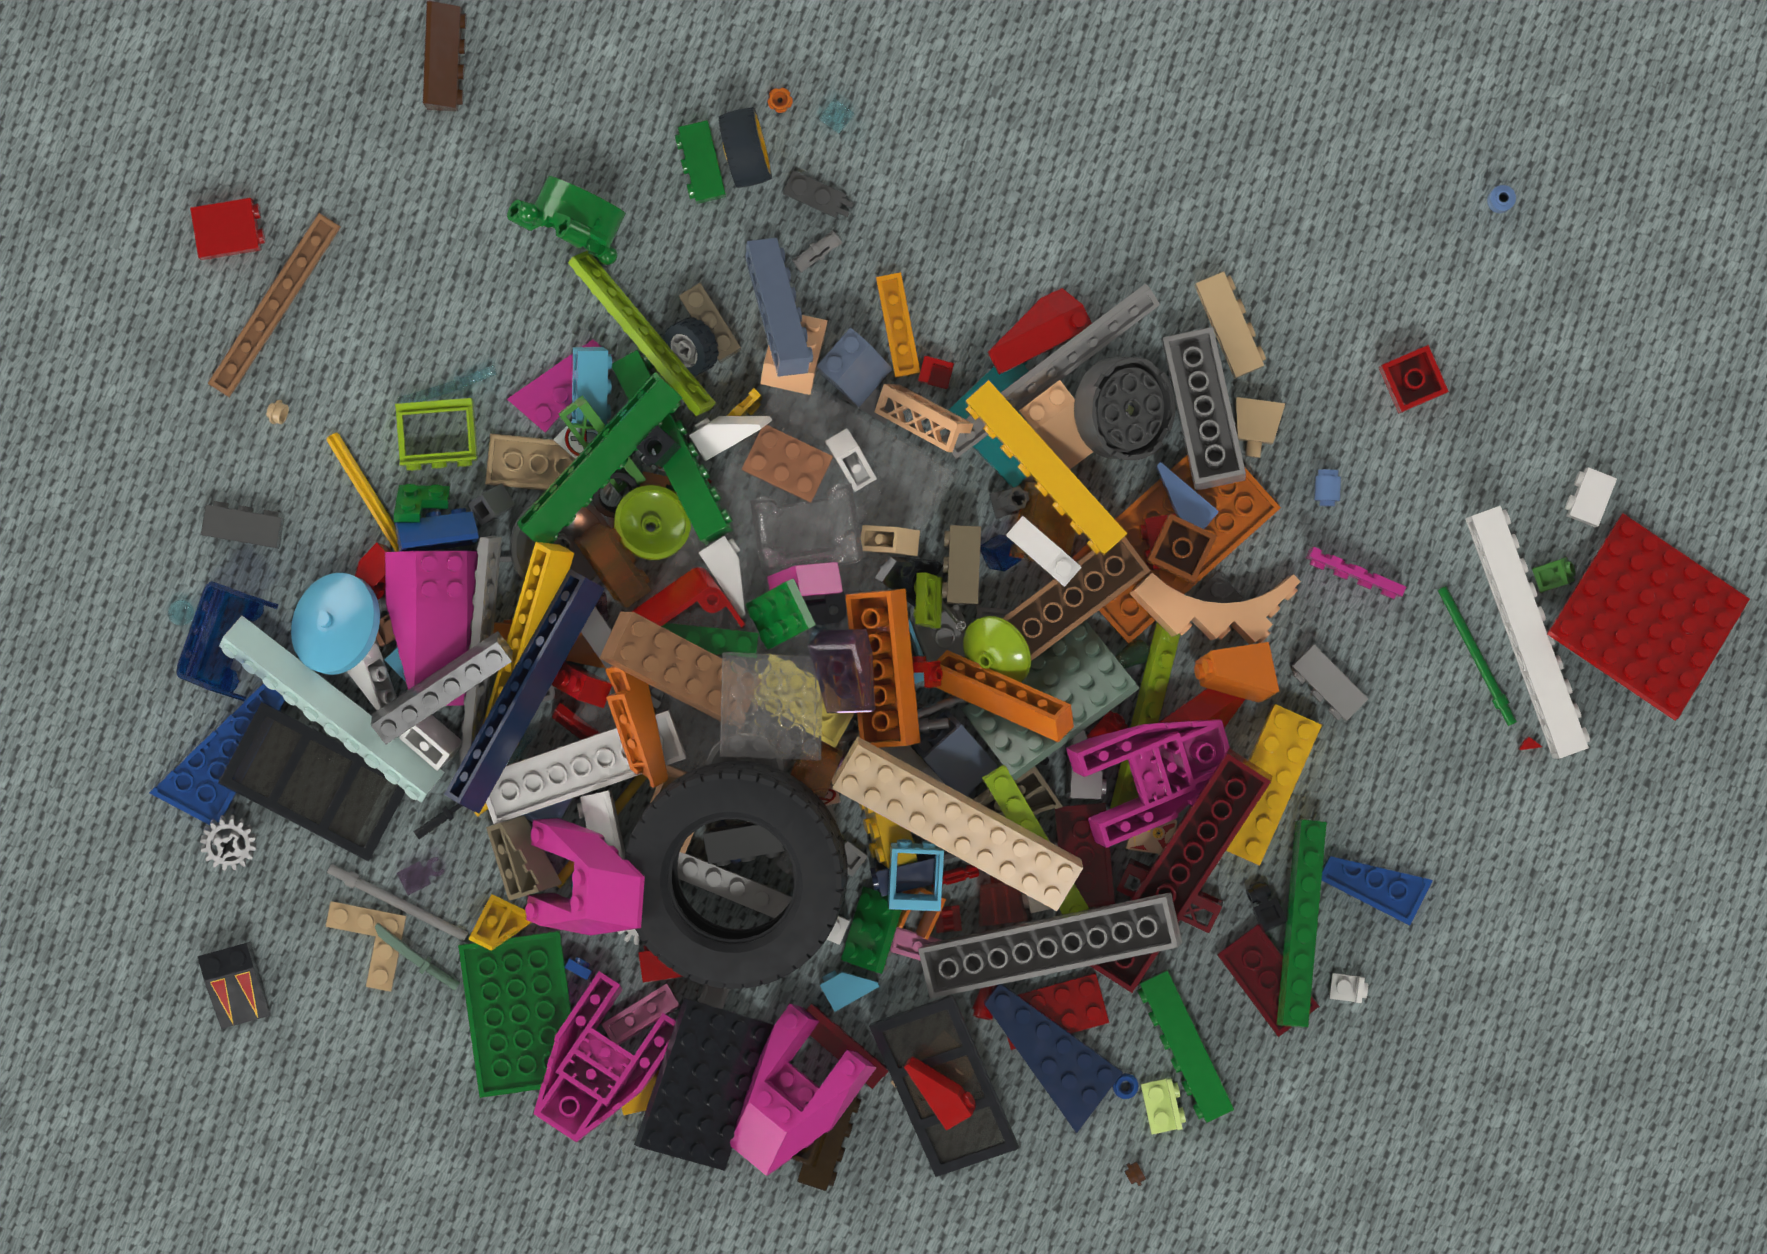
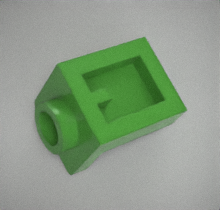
M1567 557L1532 569L1540 593L1575 581V567Z

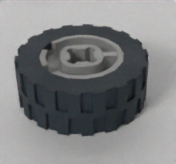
M688 317L671 325L665 331L666 334L663 336L665 343L693 376L709 370L717 362V356L719 355L718 343L715 340L714 333L711 332L708 325L706 326L703 321L697 320L694 317Z

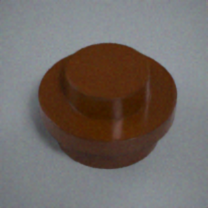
M1137 1162L1133 1164L1127 1163L1128 1169L1124 1172L1130 1183H1137L1138 1186H1141V1182L1146 1180L1139 1165Z

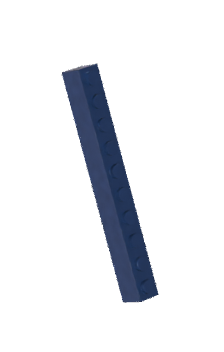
M571 569L568 571L444 795L474 812H481L605 589L604 587Z

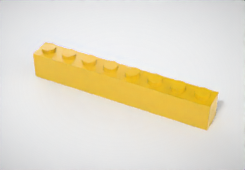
M989 380L966 400L968 407L965 410L975 421L978 418L981 419L985 424L983 430L992 440L995 437L1003 444L1000 447L1001 450L1010 459L1014 456L1020 463L1017 466L1018 469L1027 478L1031 475L1037 481L1036 489L1044 497L1049 495L1055 501L1052 504L1054 509L1061 516L1066 514L1072 520L1069 525L1078 535L1083 533L1089 539L1086 544L1096 555L1101 552L1104 556L1127 535V532Z
M535 542L507 639L508 645L513 650L512 662L497 673L483 723L570 570L574 552L560 544Z

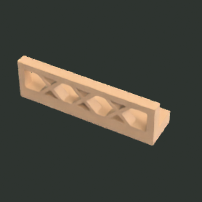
M883 384L874 411L878 415L947 452H953L959 433H971L973 423L900 384ZM888 398L892 399L895 408L891 412L884 410ZM908 408L913 416V420L910 422H906L903 411ZM926 418L929 419L932 428L928 432L924 431L921 423ZM945 428L951 431L947 443L942 441L940 431Z

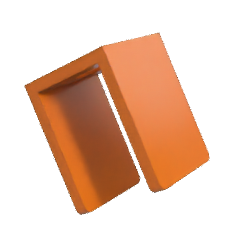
M922 887L903 891L906 894H919V892L933 895V892ZM941 897V910L946 901L943 897ZM911 910L901 911L897 927L903 928ZM941 911L924 912L915 931L918 936L928 940Z

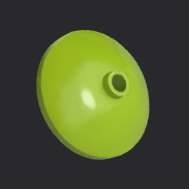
M656 485L641 486L627 493L618 504L614 516V528L620 543L630 553L648 560H660L677 553L686 543L691 530V522L677 494L665 487ZM652 525L655 528V530L648 531L646 529V526Z
M995 616L980 617L968 626L963 638V650L967 659L978 663L985 669L990 668L1019 682H1022L1027 677L1031 666L1030 651L1024 637L1016 627L1008 621Z

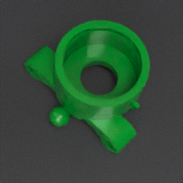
M548 176L535 204L516 200L509 207L507 212L508 220L528 231H532L540 226L552 227L556 230L557 237L577 248L584 247V249L588 250V254L598 257V260L603 265H611L617 260V251L611 244L626 213L608 201L559 178Z

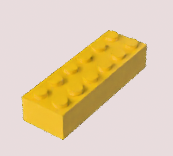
M1272 705L1248 759L1273 776L1272 781L1227 848V852L1260 866L1321 729V724L1279 705Z

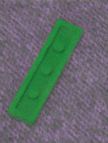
M665 623L661 626L712 654L756 659L759 633Z

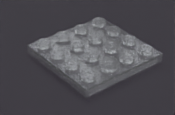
M722 653L720 757L821 760L823 657Z

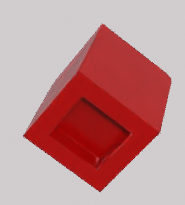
M924 356L918 382L947 389L954 363Z

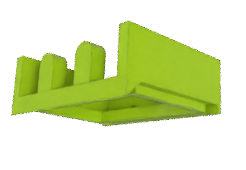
M472 398L395 404L399 465L406 466V471L422 470L421 465L428 464L432 465V469L447 468V463L457 462V467L473 466L472 461H478L474 400ZM466 411L469 451L406 456L403 415Z

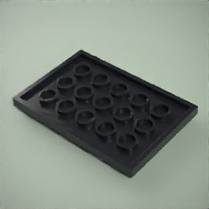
M684 998L634 1145L725 1171L732 1151L730 1140L734 1138L735 1126L741 1114L746 1093L750 1088L751 1078L774 1025Z

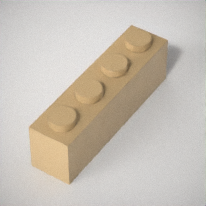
M1223 271L1194 285L1214 329L1234 379L1264 366L1263 361L1266 360L1265 354L1261 346L1256 347L1253 340V337L1256 336L1254 328L1250 322L1246 324L1243 317L1246 311L1241 299L1236 300L1233 290L1236 287L1231 276L1226 277Z

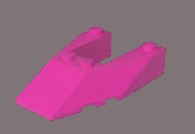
M1222 720L1143 724L1088 738L1066 747L1073 771L1083 777L1128 759L1137 788L1138 798L1088 818L1095 842L1108 848L1176 819L1184 808L1189 804L1192 805L1230 748Z
M561 818L533 820L531 845L574 862V872L572 874L573 890L571 899L554 892L528 895L525 909L526 920L540 926L590 936L641 928L645 877L628 860H623L619 856V851L604 841L605 837L602 834Z
M600 971L555 1036V1042L533 1113L576 1143L643 1091L661 1067L676 1023L675 1020L662 1013L635 1055H632L597 1032V1027L623 990L620 984Z
M789 1004L778 1019L762 1050L751 1078L750 1088L743 1102L741 1114L735 1125L734 1138L730 1140L731 1147L766 1176L788 1162L792 1156L803 1148L810 1146L814 1143V1140L825 1132L828 1133L832 1130L876 1069L873 1064L858 1052L846 1050L822 1085L819 1087L790 1062L819 1021L803 1007Z

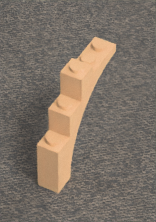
M1150 573L1129 594L1171 637L1178 633L1181 636L1192 627L1190 623L1192 621L1210 641L1224 638L1231 631L1229 627L1231 625L1250 645L1256 642L1261 643L1269 636L1270 632L1268 629L1273 624L1266 617L1271 618L1280 610L1278 604L1284 598L1288 601L1298 591L1295 587L1301 581L1293 574L1259 597L1243 602L1216 603L1186 596L1166 585L1153 573Z

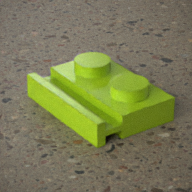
M926 572L917 573V580L914 584L916 593V606L913 611L915 624L930 627L931 629L941 628L942 577Z

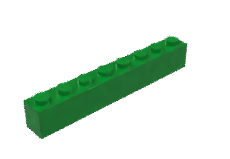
M638 350L612 363V368L628 400L653 375L651 369L654 368V365ZM674 412L668 413L663 419V424L660 428L671 436L681 448L663 466V469L700 541L708 545L733 531L730 525L733 520L726 508L722 509L719 500L722 498L717 488L710 486L707 480L710 474L704 464H699L696 458L699 453L692 441L688 443L685 434L688 433L685 425L681 420L677 421ZM661 443L653 447L656 455L662 450Z
M655 372L517 522L519 528L534 542L553 544L558 538V533L564 526H569L575 520V514L582 507L585 508L591 503L593 495L599 488L603 489L610 482V476L616 470H620L626 465L628 457L634 450L638 451L636 447L657 425L661 427L663 419L668 413H673L680 406V400L683 397Z
M1304 819L1295 821L1277 1025L1306 1028L1309 1025L1327 822Z

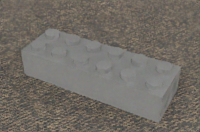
M1213 327L1163 337V349L1195 491L1245 481V467Z

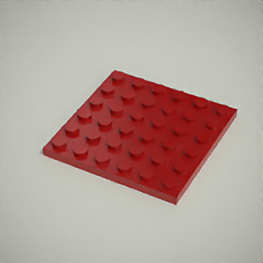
M1622 513L1547 635L1676 721L1750 598Z

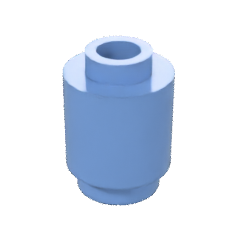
M1506 185L1494 188L1487 198L1489 208L1495 213L1507 212L1516 201L1514 190ZM1503 194L1506 197L1507 202H1501L1499 200V195Z
M1318 470V476H1315L1314 500L1320 501L1319 506H1335V502L1340 501L1341 477L1338 476L1339 470Z

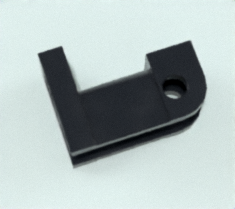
M844 591L838 594H827L825 598L804 600L816 625L837 623L846 615ZM832 605L838 607V613L835 615L829 613V607Z

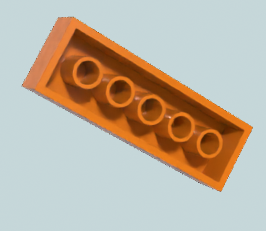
M895 589L846 594L859 737L878 748L921 743L906 590ZM854 655H868L864 709Z

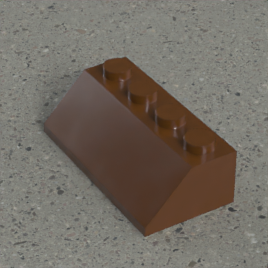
M427 1L423 104L427 110L458 111V105H463L464 92L459 89V79L464 80L465 74L464 64H460V54H465L466 41L461 39V29H466L467 16L466 13H462L460 6Z

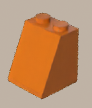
M1269 642L1211 650L1195 661L1194 673L1202 687L1254 702H1263L1280 692Z

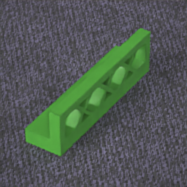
M583 395L558 413L584 449L590 444L584 440L585 429L596 430L599 434L606 426ZM579 407L583 412L582 424L571 423L567 415ZM587 419L589 420V422H590L592 425H587V424H586V423H587ZM576 428H581V432L579 433ZM628 457V462L623 469H626L639 485L646 478L631 458ZM615 479L610 480V483L618 493L628 486L624 481L618 484Z

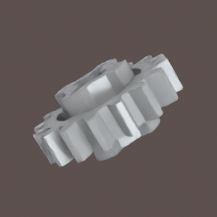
M221 815L219 823L212 819L210 823L211 828L205 826L203 831L205 835H201L200 840L203 843L201 852H208L205 860L213 859L214 868L218 864H222L223 871H226L227 865H231L232 869L236 870L238 863L244 867L246 866V858H253L252 851L256 850V843L253 841L256 840V834H249L252 826L247 825L244 827L243 818L236 822L234 815H231L230 820H226ZM240 834L244 837L246 845L240 840ZM233 837V843H229L224 848V843H227ZM211 841L217 846V852L213 849Z

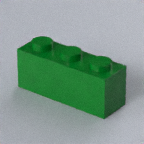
M708 120L678 127L679 134L675 135L678 150L683 149L685 159L681 160L684 175L689 174L691 183L686 184L690 199L695 198L696 204L725 198V189Z

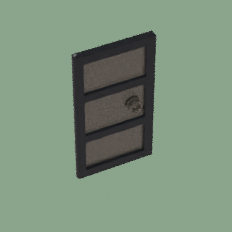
M261 702L218 784L368 862L373 858L372 854L405 794L403 788L398 784L389 782L377 768L367 765L364 758L358 753L349 751L344 744L264 702Z
M947 995L941 999L875 1021L869 1025L935 1177L1011 1151H1016L1020 1148L953 995ZM915 1057L961 1085L965 1092H969L973 1096L976 1106L972 1116L946 1131L905 1070L904 1065L908 1058Z

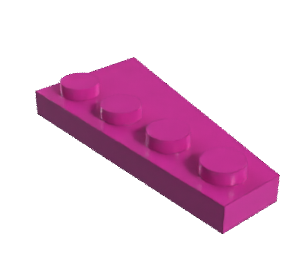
M592 339L590 342H588L582 347L602 346H600L594 339ZM573 353L507 399L545 433L560 417L558 413L572 403Z
M1316 547L1310 548L1307 553L1306 559L1311 560L1309 565L1320 570H1324L1326 566L1334 570L1333 575L1345 580L1349 576L1358 580L1357 585L1370 590L1372 586L1382 589L1380 594L1388 598L1402 597L1405 592L1406 586L1378 574H1370L1368 570L1350 563L1348 565L1337 556L1321 554L1322 550Z

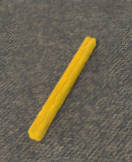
M337 432L331 434L326 439L394 551L399 552L394 522L341 436Z

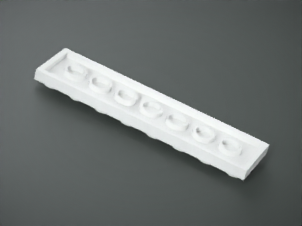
M670 709L655 714L665 764L669 765L686 759L687 756ZM617 728L506 765L486 804L495 825L637 776V774L630 769Z

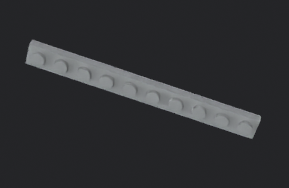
M1145 283L1002 391L1001 394L1018 412L1158 307L1160 303L1150 287ZM971 416L965 419L973 423L971 433H959L954 450L951 452L956 459L988 435L983 430L985 424L980 418L976 421ZM951 431L942 437L943 442L947 443Z
M480 537L477 546L478 564L475 571L476 588L473 596L474 611L470 624L472 634L469 650L494 633L502 537ZM490 677L466 692L464 698L465 715L462 723L463 738L459 752L461 758L460 765L483 725L487 711Z

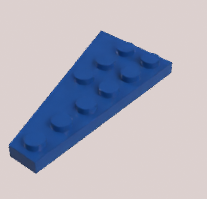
M263 683L149 793L210 825L212 819L219 823L220 816H225L237 794L218 784L219 777L223 775L261 702L281 711L285 703L283 695L276 690L269 689ZM267 716L264 718L232 779L242 784L275 720Z

